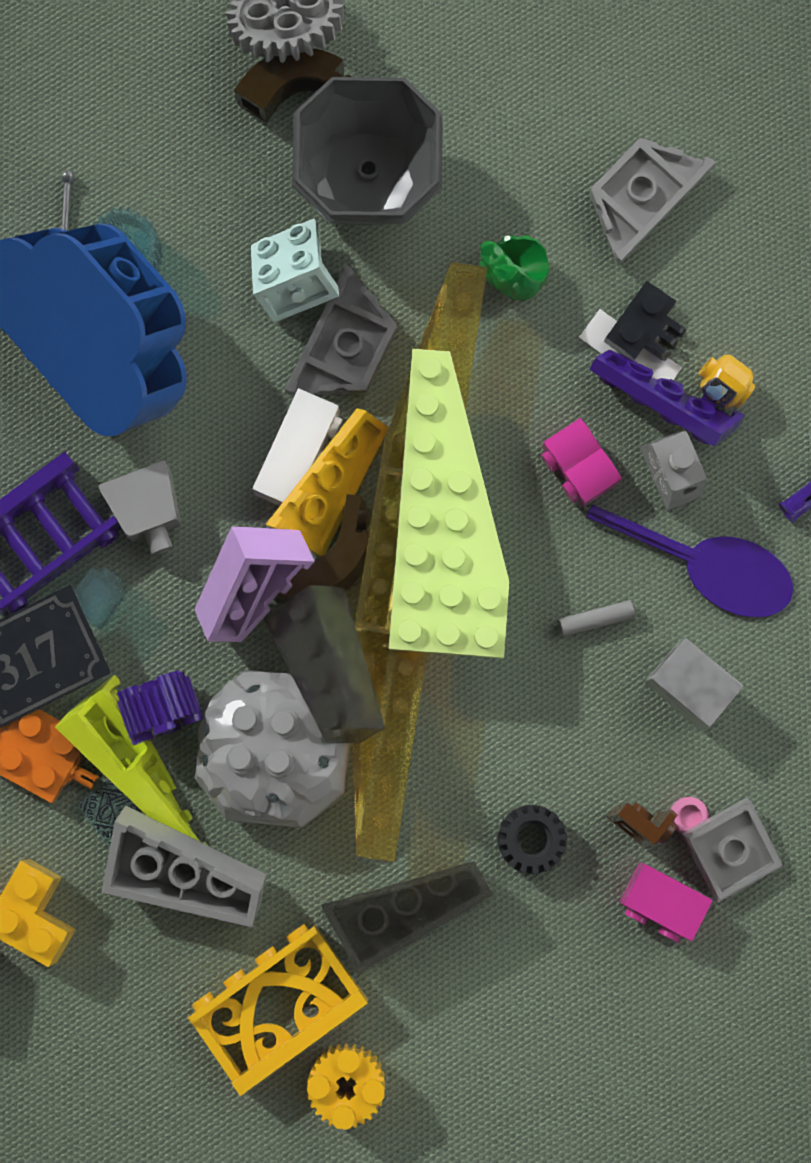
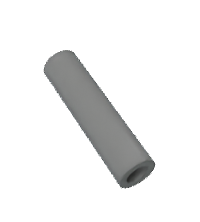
M631 600L559 618L558 622L564 637L635 618V611Z

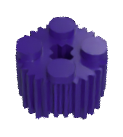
M180 670L163 674L155 680L146 682L138 687L137 685L128 687L117 693L119 698L117 704L133 746L154 739L156 735L164 737L182 730L181 722L183 727L203 720L202 710L190 677H186L184 672H180Z

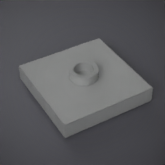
M748 798L737 802L681 833L713 899L718 903L783 867L751 800Z

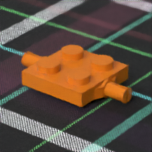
M38 709L0 728V775L52 804L55 803L62 789L72 780L92 790L95 785L84 779L83 776L96 783L99 776L80 767L83 754L55 728L60 720Z

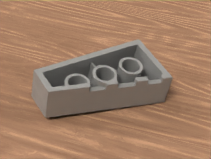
M125 805L114 823L101 893L253 927L260 908L266 874Z

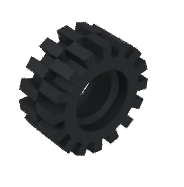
M524 805L512 810L502 820L497 834L498 848L503 859L511 867L523 873L539 874L551 870L555 864L557 865L561 861L560 858L563 853L565 854L567 848L565 847L567 834L565 833L563 822L557 817L558 815L543 806ZM529 824L540 826L546 833V845L537 854L523 852L517 842L519 831Z

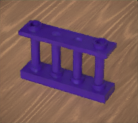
M65 451L0 499V534H2L32 574L31 578L14 589L0 571V596L2 597L0 600V615L4 617L7 614L11 615L29 605L27 599L98 546L105 548L112 544L119 537L118 531L122 529L114 516L105 522L74 482L76 478L74 474L80 471V469ZM55 488L57 490L62 489L93 530L76 544L73 543L44 504L46 500L44 496ZM24 511L34 514L63 553L47 566L42 564L14 526L16 523L14 519Z

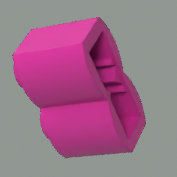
M581 418L543 442L542 448L544 453L541 454V458L552 473L558 471L563 477L565 483L561 485L562 489L573 504L578 501L582 507H585L620 484L622 477Z

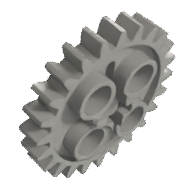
M238 0L230 2L231 10L226 13L230 37L233 38L234 45L240 46L243 54L251 51L253 59L264 54L266 62H270L274 56H279L280 62L284 63L288 55H292L297 61L302 52L312 56L313 47L325 49V40L334 41L336 39L335 32L342 31L341 22L345 21L342 0Z

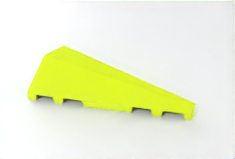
M113 675L74 706L55 728L146 816L199 841L188 824L193 817L188 809L183 811L180 809L172 794L177 787L152 741L149 740L133 746L117 704L119 701L117 687L121 683L117 676Z

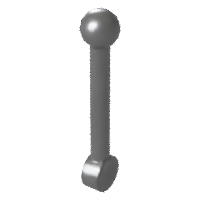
M65 170L61 175V180L64 182L61 228L68 230L71 184L75 181V174L70 170Z

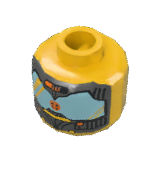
M730 354L723 355L718 360L711 357L699 372V375L703 378L700 383V392L723 409H729L733 406L736 408L741 407L755 389V384L752 383L754 376L752 370Z

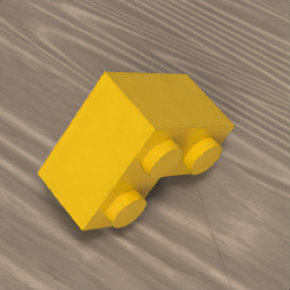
M31 859L20 860L0 895V940L41 964L50 967L58 963L76 931L75 928L44 911L63 877Z

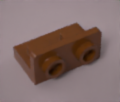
M635 802L633 805L629 803L616 805L606 818L639 845L649 846L656 845L658 842L663 844L667 841L677 827L672 822L678 814L673 810L662 811L652 820L653 815Z

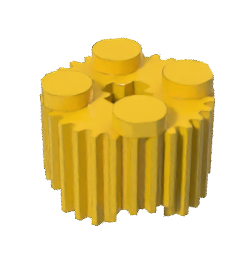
M345 1043L344 1047L337 1044L335 1049L330 1046L328 1052L323 1051L321 1057L316 1058L307 1081L308 1100H312L310 1106L311 1108H316V1115H322V1121L329 1120L328 1125L331 1126L333 1124L337 1129L345 1130L352 1126L356 1128L359 1122L364 1125L366 1118L371 1120L373 1113H378V1106H382V1100L385 1096V1073L382 1071V1063H377L378 1057L376 1055L371 1056L372 1051L370 1049L364 1051L363 1046L357 1049L356 1044H353L352 1047H349L348 1043ZM342 1077L346 1081L349 1078L354 1079L353 1092L340 1091L339 1079Z

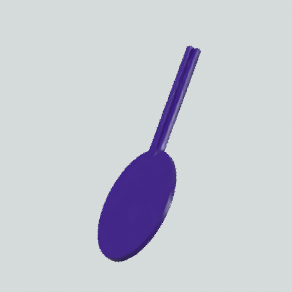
M593 504L587 513L586 518L687 561V572L697 591L709 602L727 612L744 617H766L782 611L792 599L793 583L786 567L771 552L751 541L736 537L720 536L703 540L691 548Z

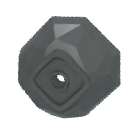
M332 77L294 112L292 186L328 223L348 225L405 224L442 189L443 114L406 78ZM370 166L375 169V172L371 175H366L362 170Z

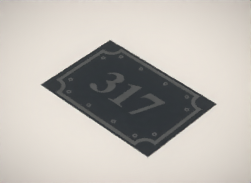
M71 584L0 620V728L111 673Z

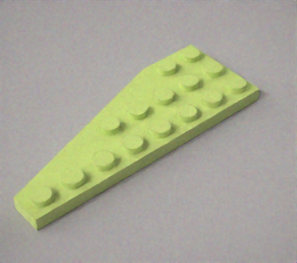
M412 349L389 650L503 659L509 578L450 351Z

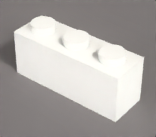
M298 388L252 488L256 496L279 506L284 502L324 451L329 438L333 439L341 429L343 419L339 418L340 409L338 405Z

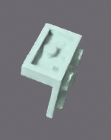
M315 219L296 224L290 229L271 237H265L251 245L253 295L274 323L339 297L338 285L322 263L319 225Z

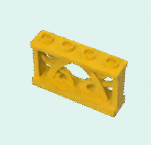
M305 923L286 936L289 944L278 952L274 946L270 947L254 959L258 966L245 974L240 969L223 982L226 986L224 991L215 997L211 992H208L191 1005L195 1012L188 1017V1020L202 1037L240 1096L368 1004L367 996L357 985L316 924L309 929ZM303 948H313L321 955V969L314 979L306 977L311 969L310 958L305 966H298L295 963V955ZM285 957L284 965L287 972H265ZM330 966L350 993L345 998L340 997L332 989L321 983ZM250 983L243 1004L237 999L230 997ZM263 986H286L303 991L298 997L294 1009V1019L299 1030L297 1033L291 1035L285 1028L273 1023H263L254 1026L256 1004ZM310 994L316 996L310 1004H315L319 1009L318 1014L314 1017H308L303 1013V1005ZM223 1007L229 1008L232 1011V1018L229 1021H222V1023L230 1027L240 1024V1032L230 1036L217 1033L212 1027L214 1012ZM262 1032H272L276 1036V1044L271 1048H267L263 1045L264 1037L255 1041L254 1035ZM241 1041L244 1059L248 1068L241 1072L223 1045Z

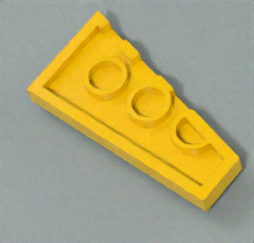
M357 408L266 525L272 529L300 530L310 552L319 557L325 555L342 522L347 494H356L389 427L369 412Z

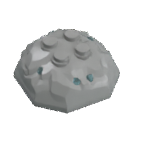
M245 670L204 703L203 720L198 730V750L194 779L227 821L304 828L345 793L353 718L319 676Z

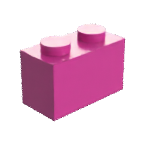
M639 862L619 903L627 907L625 915L644 925L648 919L660 924L661 928L658 932L679 943L682 937L693 941L713 900L647 864Z

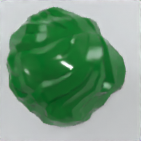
M510 235L504 236L499 243L487 240L480 245L481 260L479 264L486 280L494 289L511 300L524 301L531 299L539 293L541 287L547 282V277L550 273L547 252L537 239L531 238L529 235L520 237Z

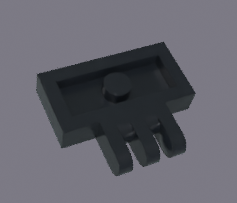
M646 281L608 333L604 342L635 361L643 348L659 359L666 361L670 353L659 344L662 343L666 347L674 349L678 341L668 332L679 338H682L686 333V329L667 316L675 305L676 300L649 281Z

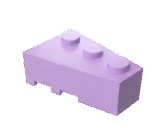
M231 526L194 609L207 641L242 642L270 611L268 604L279 592L286 594L292 587L290 580L302 567L308 570L315 562L300 530Z

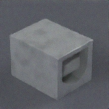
M687 638L676 643L644 682L699 729L710 727L744 687Z

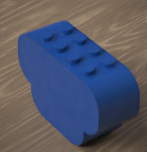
M102 223L69 231L62 228H51L0 240V328L40 371L49 385L66 401L74 414L92 431L103 436H116L169 414L182 398L187 383L184 362L175 349L185 332V311L176 292L126 235L118 228Z

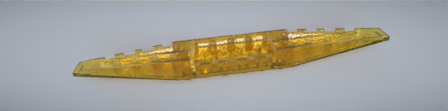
M451 262L419 349L450 351L466 410L488 267ZM410 373L385 435L349 657L356 855L395 862L427 659V653L389 650Z

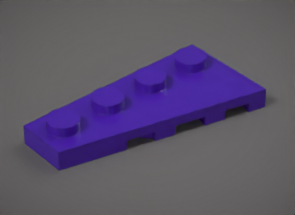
M610 349L595 357L589 369L597 374L600 381L604 384L618 387L628 393L632 401L642 406H649L659 412L664 421L672 425H680L690 431L695 440L703 444H711L715 447L739 428L746 416L737 410H733L732 414L729 415L715 408L716 403L705 395L702 398H697L684 393V385L675 380L665 378L657 380L652 377L654 374L652 369Z

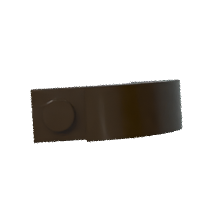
M312 48V56L302 52L297 61L292 55H288L284 63L280 62L279 56H274L270 62H266L264 58L245 74L234 89L237 104L267 123L279 105L289 96L303 91L316 92L330 78L344 77L343 59L327 51Z
M347 494L341 530L336 543L325 555L315 559V562L308 570L302 567L290 580L292 587L287 593L279 592L273 599L276 603L289 605L321 603L347 590L361 576L371 559L375 546L371 535L362 533L363 530H368L371 519V509L367 508L362 496Z

